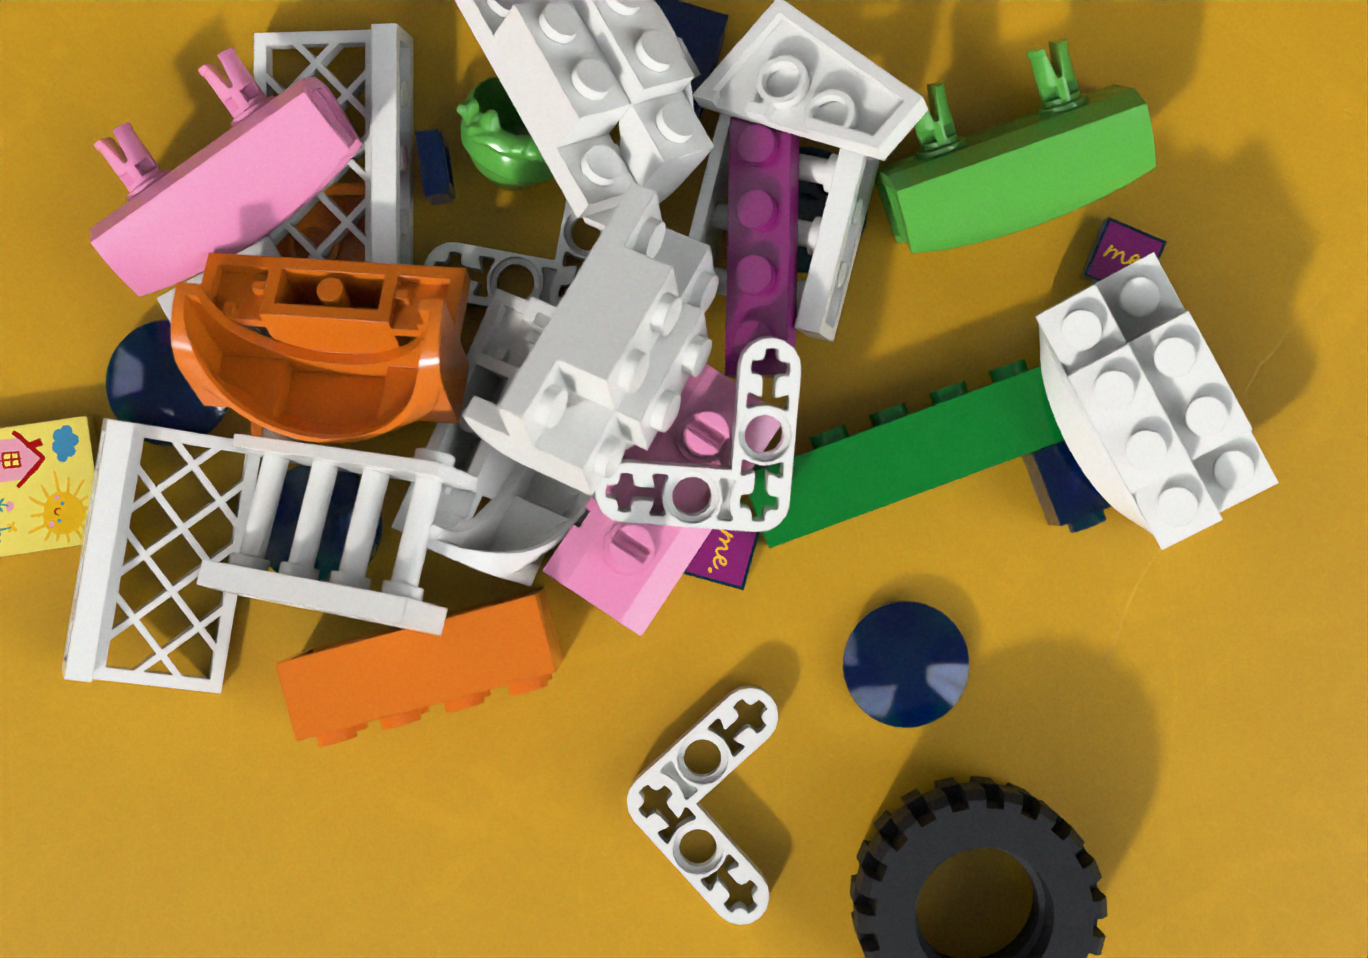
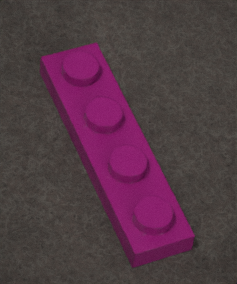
M730 117L725 332V376L733 379L737 377V365L741 351L749 342L758 337L772 336L782 339L796 351V328L794 327L797 313L800 136L736 117ZM774 348L766 349L764 358L762 360H752L751 371L760 374L762 378H774L776 374H785L787 370V363L776 358Z

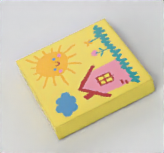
M80 416L0 428V557L82 545L98 454L94 416Z

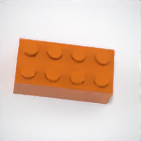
M542 587L448 612L441 636L392 627L305 650L275 664L295 740L300 741L316 736L318 747H323L356 737V732L368 728L367 722L380 719L382 730H387L420 720L421 714L429 712L428 706L444 702L446 713L484 703V698L491 695V689L508 685L510 696L548 686V680L553 678L552 673L558 670L564 659L546 591Z

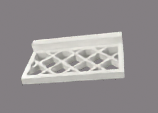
M397 23L371 24L370 30L254 33V80L266 97L273 95V89L278 94L287 90L273 77V50L297 49L311 64L289 87L301 79L317 77L321 73L342 94L337 101L343 111L352 104L365 117V134L361 137L363 145L342 171L298 212L257 242L270 236L276 246L290 233L311 254L307 259L327 260L326 256L331 252L332 247L337 242L340 243L351 231L365 245V262L414 265V38ZM365 47V70L347 88L327 66L344 48ZM312 48H325L317 57L309 50ZM364 90L365 106L357 99ZM364 153L365 169L357 162ZM352 168L365 181V198L347 215L324 191L330 185L337 183ZM320 200L341 223L317 248L295 227ZM364 215H365V233H364V231L357 225V224L364 218Z
M103 418L61 668L64 679L92 682V679L221 694L237 595L222 591L220 604L198 620L178 594V591L198 577L201 563L171 584L150 555L182 533L201 560L206 559L219 562L228 556L227 564H229L232 552L239 553L256 487L261 456L232 446L233 438ZM144 438L171 442L186 464L155 485L140 466ZM183 444L206 447L207 449L195 458H192ZM220 450L244 453L245 459L241 480L222 494H219L199 465ZM190 471H193L213 500L182 521L161 492ZM139 476L149 490L134 500L137 478ZM239 493L236 513L234 514L226 504V501ZM155 497L176 526L146 548H143L129 529L131 513ZM219 507L233 525L230 543L209 557L188 528ZM128 539L138 553L123 563ZM144 560L165 589L133 612L118 592L122 575ZM172 597L191 621L192 625L160 647L139 619ZM116 603H118L127 617L113 626ZM218 618L215 638L213 640L204 627ZM132 624L135 625L155 651L133 668L106 665L110 640ZM199 632L212 649L208 677L180 673L167 654ZM159 660H162L170 672L147 669Z

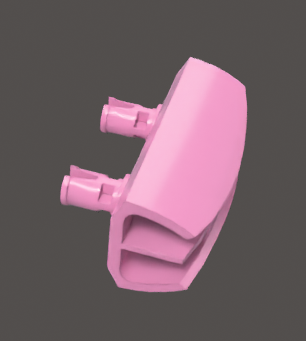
M234 47L218 54V57L229 78L215 63L204 64L198 71L202 77L206 78L233 116L234 120L230 123L233 128L172 171L169 168L164 171L161 169L134 132V127L130 122H126L112 130L120 146L112 137L99 139L94 144L95 148L102 153L126 185L130 194L126 197L127 203L90 228V243L114 272L141 297L173 286L177 282H182L203 272L208 253L237 254L257 242L292 217L342 171L363 145L353 125L328 86L314 76L299 80L277 97L273 95L266 97L237 56Z
M708 364L705 365L697 377L689 375L680 395L681 404L678 414L671 427L664 433L658 430L648 450L634 445L624 451L623 458L729 466L736 383ZM749 392L747 394L746 406L763 402ZM760 415L753 418L746 426L744 433L748 447L754 451L763 452L779 429V421L769 415ZM745 459L742 460L741 471L752 469L755 463ZM621 473L618 484L607 485L605 493L615 495L618 507L622 508L630 507L631 498L634 496H650L654 500L650 511L662 512L664 511L661 488L667 474H653L652 478L655 488H646L634 485L632 474ZM687 477L679 481L674 487L672 494L675 506L686 513H696L704 509L709 503L711 496L708 483L697 477ZM591 497L585 506V509L589 512L580 527L573 524L542 571L587 600L590 604L613 617L626 628L642 636L712 529L622 523L606 516L598 506L596 499Z

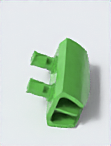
M1067 38L1049 41L1051 63L1045 50L1042 48L1032 47L1026 51L1042 105L1037 108V112L966 137L957 136L944 91V82L927 84L930 112L928 110L914 126L921 148L915 151V155L878 167L875 177V184L896 242L908 243L911 253L940 251L1003 237L1053 220L1128 185L1156 167L1155 144L1147 103L1135 88L1115 84L1088 94L1080 93L1067 47L1069 46Z

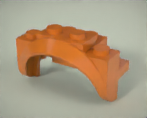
M208 253L201 284L176 283L171 313V342L174 358L179 370L204 406L232 408L245 418L268 430L295 439L317 443H352L374 438L390 431H400L401 427L416 421L459 424L470 366L460 342V336L471 281L466 268ZM245 326L266 327L272 338L257 333ZM411 337H417L416 339L410 342Z

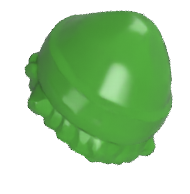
M489 77L485 81L479 82L476 87L471 88L466 101L460 103L456 111L462 117L460 125L462 144L470 154L477 169L496 186L508 191L523 190L537 183L553 179L554 176L499 78Z

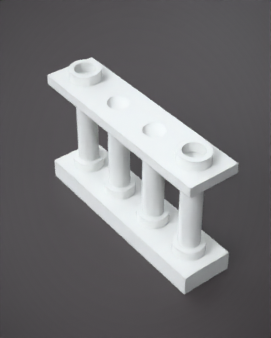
M722 113L719 115L712 142L714 148L709 154L688 236L711 246L713 266L715 265L723 230L728 231L730 117L732 116ZM840 148L839 154L832 153L829 159L799 153V180L822 184L824 191L828 192L823 217L816 216L813 222L798 219V246L807 247L808 254L813 256L807 280L801 279L797 283V319L794 328L810 338L832 343L834 342L880 161V159ZM714 267V273L719 277L716 294L726 296L727 270Z
M266 428L263 429L262 437L234 434L232 446L261 456L263 460L239 553L232 552L229 564L202 559L196 582L197 585L238 596L442 635L448 609L422 602L424 589L418 587L427 550L426 543L429 529L434 521L442 486L476 491L479 478L453 468L455 463L454 456L430 449L416 448L414 458L301 443L300 439L281 435ZM288 464L310 466L311 471L288 562L281 561L278 573L270 572L268 570L271 561L266 560L265 555ZM338 471L362 474L339 571H331L329 583L318 581L320 570L315 569L314 565ZM391 478L415 482L391 581L384 580L381 592L369 590L371 579L365 578L388 480Z

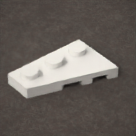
M775 0L693 93L694 99L702 108L883 161L929 110L921 95L785 0Z

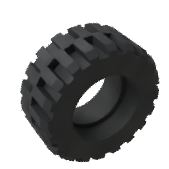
M971 776L970 781L966 783H958L953 777L934 781V790L921 794L916 788L902 796L901 799L905 805L891 815L885 810L874 823L877 832L871 842L863 840L856 856L860 865L858 873L851 875L850 896L854 911L851 912L853 925L865 958H956L938 952L924 938L917 921L916 904L923 884L937 866L957 853L974 848H995L1008 853L1023 865L1033 885L1031 911L1021 932L1001 950L979 958H1087L1089 953L1093 955H1101L1106 935L1097 927L1098 919H1103L1108 914L1107 898L1097 887V882L1102 878L1097 863L1083 847L1085 842L1074 828L1046 803L1036 799L1023 788L1009 782L1005 786L996 784L989 777Z

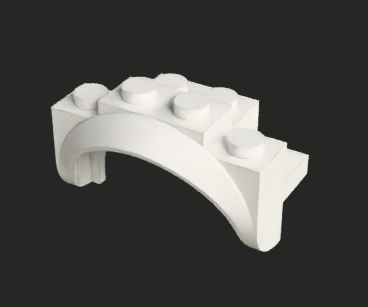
M455 0L577 218L610 208H617L632 182L656 191L658 203L662 202L686 180L714 148L712 141L694 112L691 80L695 76L687 64L681 43L672 26L654 0ZM618 121L620 153L609 135Z
M634 182L630 184L617 208H610L583 217L585 224L599 229L601 235L499 405L474 395L463 413V417L469 426L484 441L502 454L591 496L602 477L608 479L616 472L625 450L634 445L648 450L658 430L664 433L671 427L678 414L681 404L680 395L689 375L697 377L702 372L712 349V340L708 339L704 312L709 308L715 297L719 277L714 273L711 246L666 228L665 223L662 222L657 192ZM567 390L588 399L577 405L565 408L568 400Z
M1154 252L1036 315L1039 323L1040 363L1043 382L1050 407L1064 440L1078 465L1101 496L1122 515L1154 535L1161 550L1223 520L1220 512L1279 483L1251 432L1253 429L1190 312L1183 307Z
M496 288L466 356L470 366L459 424L437 422L426 449L454 456L455 463L453 468L479 478L476 491L442 486L434 521L429 529L426 548L490 575L531 586L545 553L564 539L573 524L578 527L589 513L585 506L591 497L596 499V494L594 491L592 496L502 454L484 441L463 417V413L474 395L499 405L557 308L534 297H531L528 301ZM567 390L568 400L565 408L577 405L588 399ZM411 482L391 527L402 533L415 482ZM482 496L490 498L489 503L474 516Z

